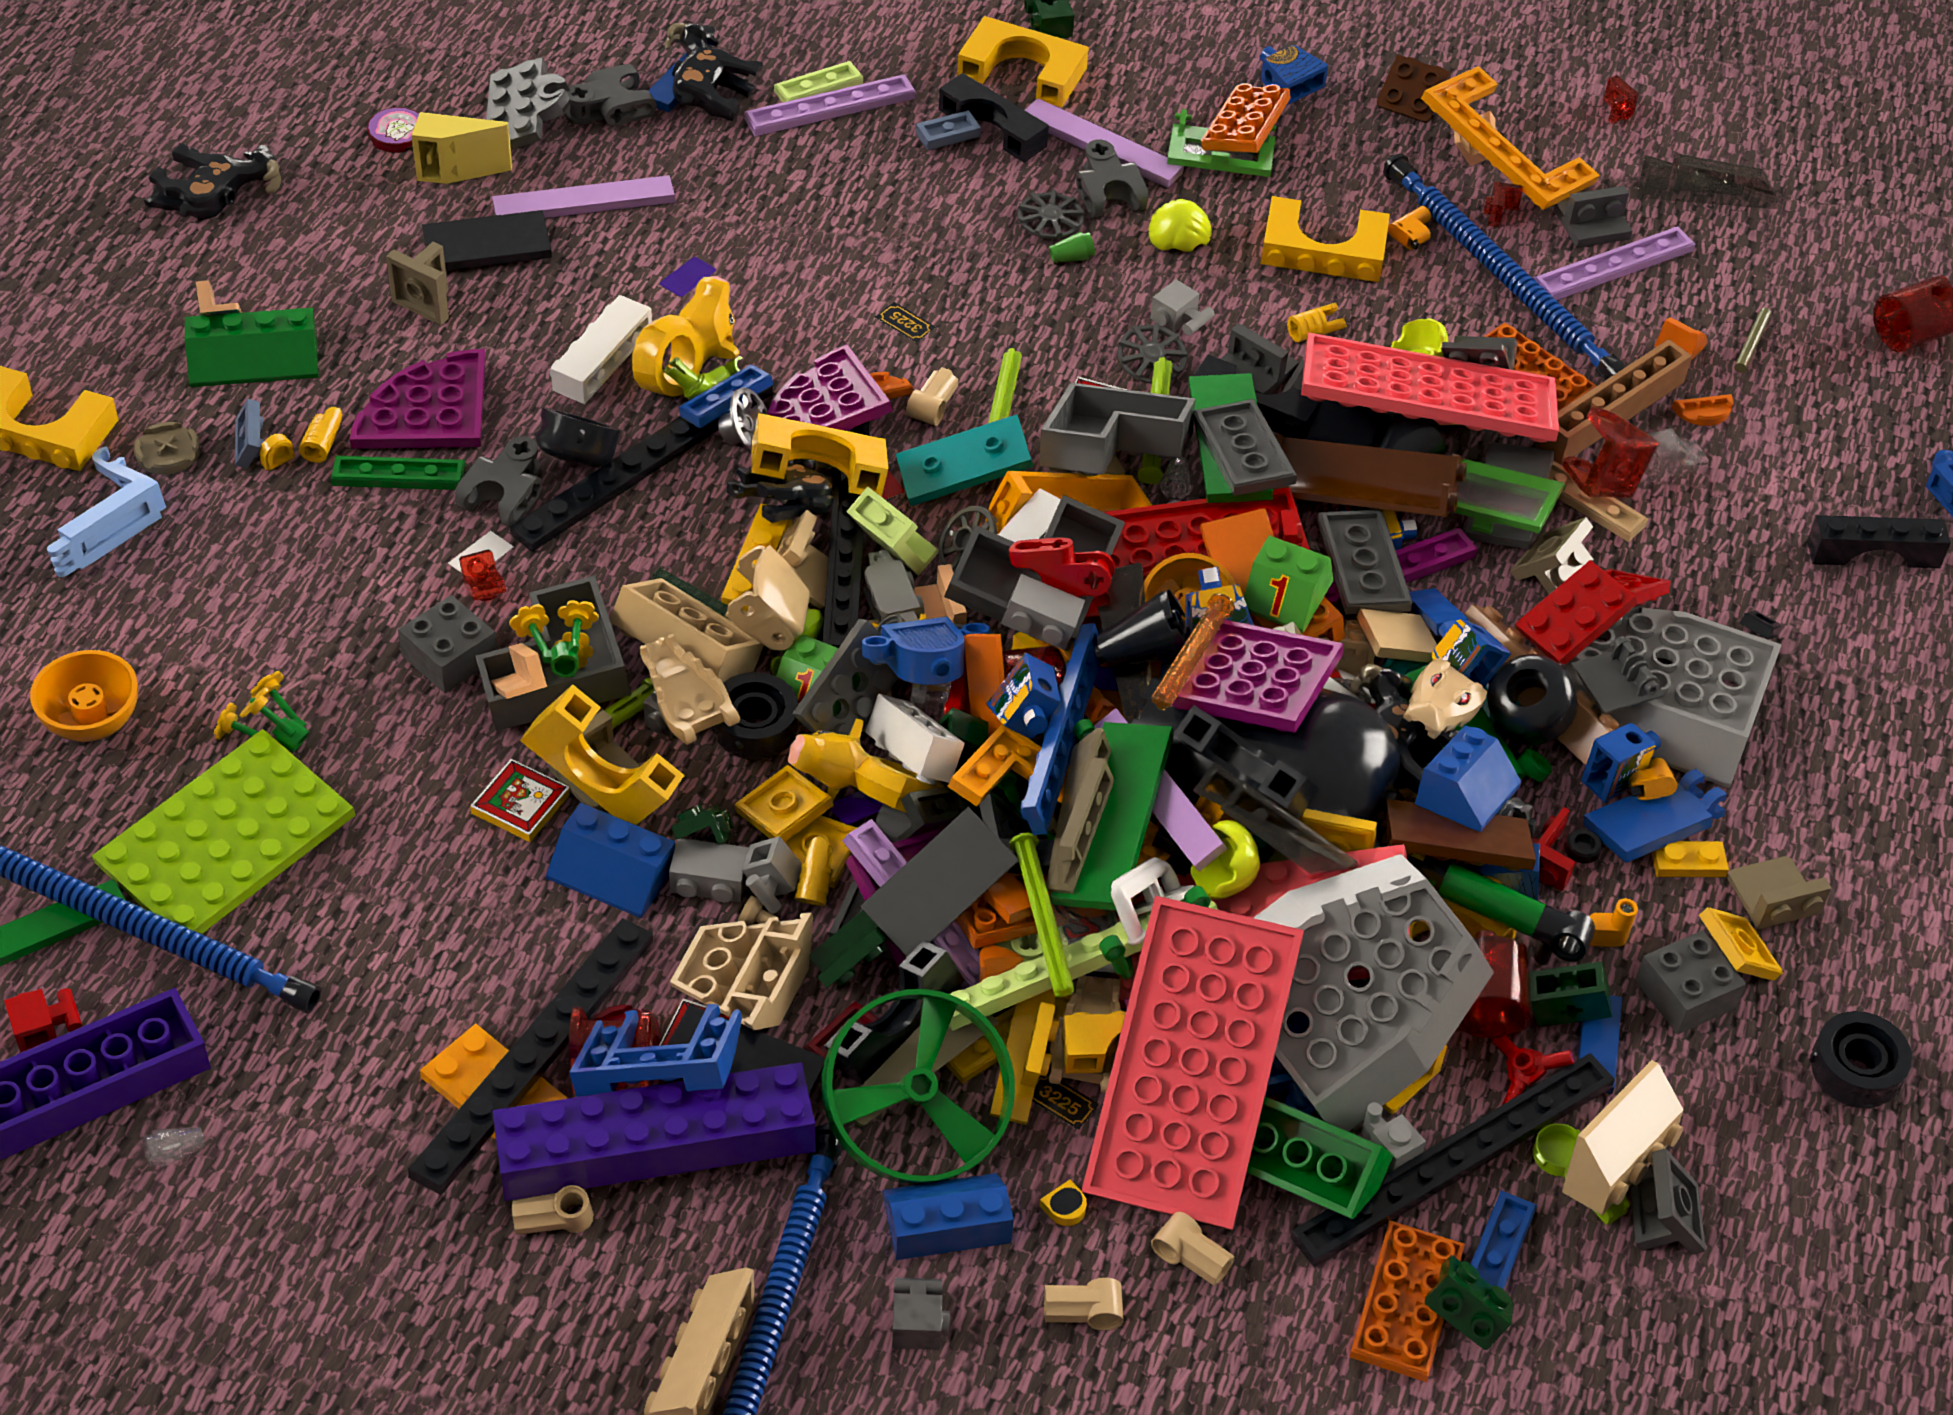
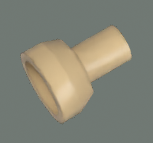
M751 895L738 921H744L747 925H753L755 922L763 924L767 922L768 918L777 916L763 910V904L760 900Z

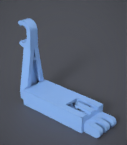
M107 446L96 450L92 455L96 470L114 481L121 489L57 529L61 538L47 547L49 556H51V562L55 567L54 570L58 577H65L78 568L82 570L161 519L160 512L166 508L158 482L128 468L124 457H119L113 462H106L110 460Z

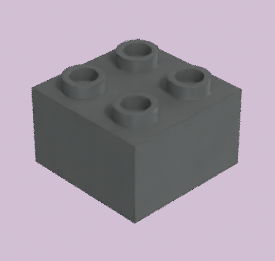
M450 595L398 629L401 655L444 693L479 671L476 655L497 650L495 631L453 595Z
M1703 930L1644 955L1635 978L1637 984L1677 1035L1736 1009L1746 986L1745 981Z

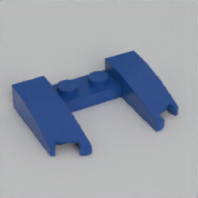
M708 1004L689 1044L632 1048L639 1020L637 1010L625 1012L626 1018L622 1026L618 1028L616 1026L604 1028L602 1020L596 1021L569 1072L576 1097L616 1091L619 1082L635 1084L644 1080L658 1079L673 1081L683 1078L686 1091L724 1088L737 1048L742 1021L741 1011L736 1009L732 1012L728 1021L721 1017L718 1018L721 1013L719 1005Z

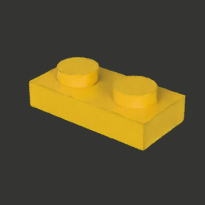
M1677 841L1651 852L1656 877H1726L1729 871L1723 842Z

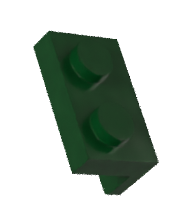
M717 803L705 809L702 808L701 804L692 806L678 814V821L671 826L676 839L710 826L718 845H720L732 836L731 829L734 828V823L726 808L721 810Z
M862 910L815 949L809 957L822 972L818 978L826 988L834 982L840 987L856 974L852 967L861 959H864L868 964L885 950L881 943L888 937Z
M1450 1255L1441 1265L1439 1282L1427 1294L1424 1301L1425 1305L1483 1350H1488L1511 1325L1514 1303L1507 1292L1499 1286H1491L1480 1277L1478 1271L1466 1261L1460 1262L1453 1255Z

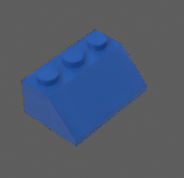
M1465 725L1424 768L1415 805L1481 832L1519 789L1521 780L1497 738L1486 734L1480 728Z
M579 803L562 827L546 879L642 918L669 878V870L675 851V841Z
M997 1173L882 1190L896 1260L1012 1242L1014 1218L1006 1185Z

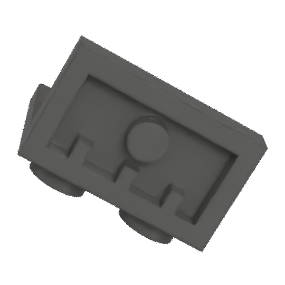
M1455 336L1454 342H1442L1441 350L1445 358L1514 370L1518 343L1516 338Z

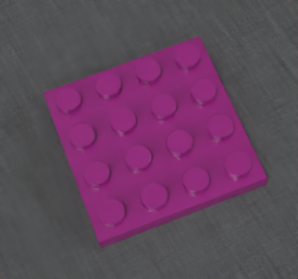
M1210 617L1159 692L1160 704L1175 707L1179 710H1190L1195 705L1212 717H1223L1241 721L1245 724H1256L1275 728L1279 731L1295 733L1341 659L1343 643Z

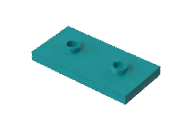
M1018 414L896 453L910 506L1003 477L1007 471H1021L1034 467Z

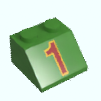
M1269 535L1253 562L1244 594V600L1249 613L1282 626L1294 621L1300 632L1304 633L1333 582L1331 558Z
M802 635L785 652L776 677L784 680L791 686L796 694L798 704L838 649L806 635ZM855 673L852 677V688L854 690L860 685L858 673ZM836 700L832 707L834 717L841 711L839 700Z

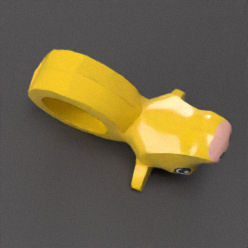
M718 276L703 277L696 286L694 296L681 310L679 316L667 315L661 317L642 329L636 339L632 353L633 376L640 388L670 397L684 394V388L669 375L665 374L662 369L663 356L669 343H671L670 361L678 357L695 374L700 373L704 362L710 357L734 359L739 355L738 348L733 345L732 331L735 319L728 303L730 292L728 281Z
M857 718L849 735L818 730L813 735H797L790 746L788 762L793 767L810 774L828 786L826 793L831 796L832 801L841 788L853 786L885 805L906 812L901 799L908 793L945 787L938 780L936 785L925 783L916 778L917 773L903 768L902 764L866 753L860 743L864 721Z

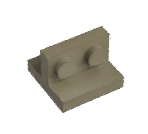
M432 242L423 251H420L414 259L393 249L386 256L392 302L442 325L449 319L446 297L448 286L443 246Z
M1584 517L1541 533L1509 572L1517 581L1535 575L1548 594H1550L1589 560H1593L1581 543L1592 530V524Z

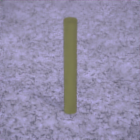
M1768 308L1760 309L1734 366L1736 371L1742 373L1746 371L1771 316V311Z

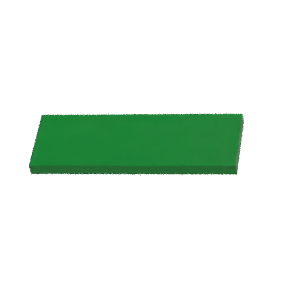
M1252 373L1189 376L1190 398L1196 399L1195 410L1254 399L1257 404ZM1195 425L1207 503L1273 500V489L1233 496Z
M1104 722L1102 728L1112 750L1107 763L1115 781L1073 894L1052 892L1050 899L1053 905L1116 910L1111 897L1112 882L1137 865L1174 738L1172 726Z

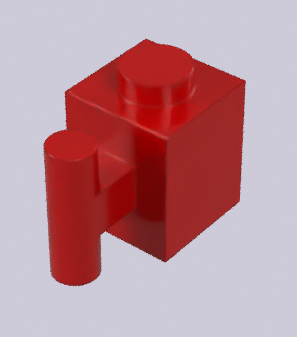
M42 988L31 992H23L15 997L4 1000L20 1053L57 1038L54 1026L65 1023L68 1032L83 1027L71 989L64 988L59 990L56 994L59 1003L47 1006Z

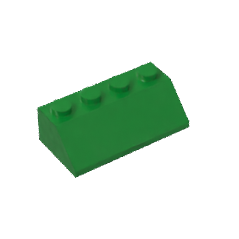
M313 308L185 317V348L190 387L319 378L317 329Z
M1265 1096L1247 1173L1350 1219H1354L1379 1190L1394 1154L1381 1145Z

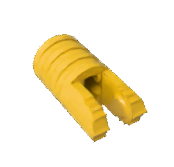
M1336 303L1292 315L1287 320L1289 335L1297 343L1307 340L1308 332L1324 335L1341 330L1347 326L1344 318L1327 322L1326 316H1330L1338 310Z
M333 406L325 411L326 413H319L313 417L314 419L309 424L299 446L301 456L307 461L321 463L326 460L343 415L340 408Z
M820 836L810 841L811 844L807 851L806 861L801 864V873L799 874V883L797 884V892L794 899L806 904L826 906V897L829 892L828 887L830 886V878L833 873V869L830 868L833 849L828 844L829 841Z

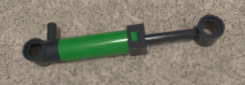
M1375 840V848L1388 846ZM1426 855L1424 860L1421 861L1413 856H1407V860L1427 878L1442 898L1540 941V947L1535 955V961L1539 965H1547L1553 953L1558 958L1568 962H1576L1585 956L1595 933L1594 922L1588 915L1579 911L1564 913L1452 863L1453 859L1441 861Z

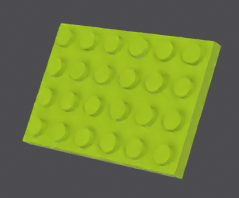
M262 729L94 853L92 858L94 863L111 879H114L142 908L178 923L180 926L182 925L203 934L355 817L356 814L352 805Z

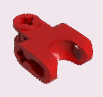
M1069 538L1020 540L1013 543L1008 549L1010 562L1015 568L1031 569L1038 573L1042 583L1078 598L1080 596H1099L1104 594L1109 589L1111 578L1115 572V563L1109 554L1103 551L1074 553L1073 540Z

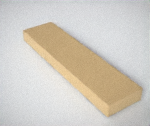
M1553 461L1549 479L1566 484L1565 491L1562 490L1558 498L1559 500L1627 542H1630L1647 526V517Z

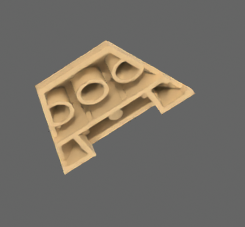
M811 912L800 914V919L780 921L778 917H770L766 923L746 925L744 921L700 926L670 983L675 989L706 1005H719L720 1012L728 1017H731L732 1012L736 1009L740 1010L742 1015L741 1024L752 1030L779 1026L809 970L813 915Z

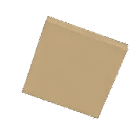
M1360 608L1357 620L1376 657L1425 663L1433 661L1432 651L1437 646V643L1421 615Z

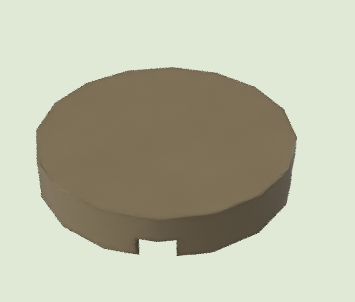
M161 422L146 428L139 440L137 436L134 441L133 451L137 463L147 472L159 475L175 474L186 470L195 463L200 455V442L197 434L190 427L188 430L182 427L181 423Z

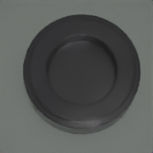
M1578 829L1571 832L1565 844L1567 855L1572 860L1582 864L1596 861L1602 849V841L1599 836L1586 829Z

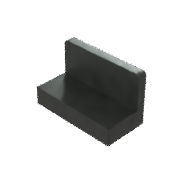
M949 787L908 793L901 801L913 825L898 836L897 839L900 841L947 827L969 807L966 799Z

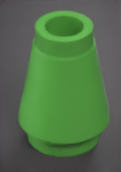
M1080 231L1055 245L1049 246L1050 256L1054 264L1058 262L1087 261L1089 257L1095 256V248L1089 232L1083 234Z

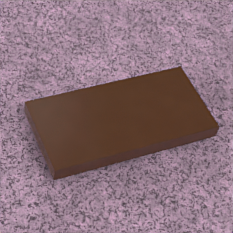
M1386 799L1384 815L1389 846L1404 844L1407 856L1421 854L1441 861L1449 859L1467 861L1475 866H1482L1484 864L1497 865L1510 871L1534 869L1536 857L1527 819L1495 815L1483 830L1478 832L1415 805L1413 802Z

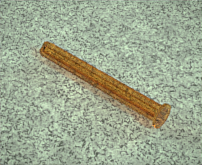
M1216 593L1209 598L1207 610L1152 696V702L1157 705V709L1164 710L1165 707L1170 708L1222 623L1234 613V602L1227 595Z

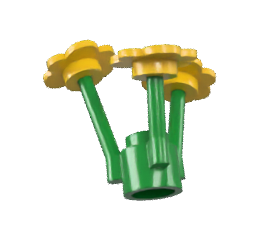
M570 600L567 602V606H561L558 609V616L564 619L566 626L573 627L572 633H564L562 640L556 641L551 650L548 649L541 636L543 626L549 623L544 607L540 604L533 605L530 608L527 606L521 607L518 610V615L510 619V627L516 630L518 637L522 638L527 635L534 637L542 653L543 662L551 663V670L555 675L563 678L574 677L578 669L586 666L587 658L591 657L594 653L593 648L589 646V636L580 632V629L587 630L591 628L592 622L598 620V614L594 612V605L587 601L578 603L575 600Z
M276 671L272 675L263 677L257 683V686L250 691L252 694L250 702L239 716L241 718L246 717L250 712L255 716L260 711L276 725L272 731V734L276 736L275 740L289 752L294 753L306 740L310 731L305 728L307 723L294 713L277 692L281 686L279 683L284 679V676L280 671ZM271 696L288 718L284 717L281 719L265 706L268 702L267 698ZM230 702L218 718L214 735H216V739L220 740L225 732L230 734L233 729L251 737L259 731L237 722L238 715L235 714L237 706Z

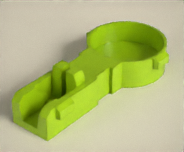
M1561 1123L1550 1124L1542 1128L1533 1146V1157L1537 1165L1545 1172L1554 1176H1561L1565 1179L1577 1136L1581 1131ZM1625 1196L1619 1205L1613 1203L1603 1215L1596 1211L1594 1212L1606 1225H1609L1625 1215L1630 1205Z

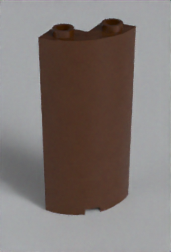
M1274 434L1297 474V480L1294 485L1273 489L1290 487L1294 499L1447 517L1450 512L1456 511L1459 482H1465L1467 474V463H1462L1463 457L1460 455L1452 454V456L1341 444L1288 438L1280 434Z

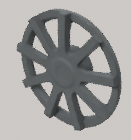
M1056 190L1038 194L1035 192L1030 193V197L1019 203L1017 215L1021 226L1029 233L1041 238L1059 239L1070 236L1079 230L1084 221V210L1076 202V198L1056 193ZM1042 199H1050V203L1046 204ZM1055 199L1064 201L1059 205H1055ZM1035 201L1040 207L1031 206L1029 204ZM1071 205L1072 207H1074L1075 210H1063V209L1066 208L1067 206ZM1023 211H1030V212H1035V213H1037V214H1033V215H1029V216L1023 217ZM1065 216H1078V223ZM1039 219L1040 224L1035 230L1027 225V223ZM1063 222L1072 229L1062 233L1059 225ZM1044 227H1053L1055 234L1041 232Z
M1154 323V325H1135L1120 339L1118 346L1120 364L1130 376L1141 382L1152 384V379L1142 377V374L1147 367L1154 368V363L1159 361L1161 357L1173 356L1181 358L1179 367L1172 363L1173 374L1171 375V380L1176 378L1185 367L1187 351L1179 335L1159 326L1158 323ZM1152 331V340L1148 341L1142 332ZM1158 333L1169 337L1162 343L1157 342ZM1136 335L1142 345L1130 342L1128 339ZM1174 342L1179 350H1165L1164 348ZM1123 348H1131L1139 351V353L1123 357ZM1139 360L1142 365L1134 373L1127 366V363Z
M969 506L960 510L949 520L942 532L939 542L941 564L947 565L945 557L959 551L951 563L953 573L975 525H980L983 514L988 521L981 528L990 529L991 532L997 534V518L982 506ZM976 511L973 525L970 527L967 512ZM960 517L963 527L955 532L950 528ZM948 534L953 537V546L944 549Z

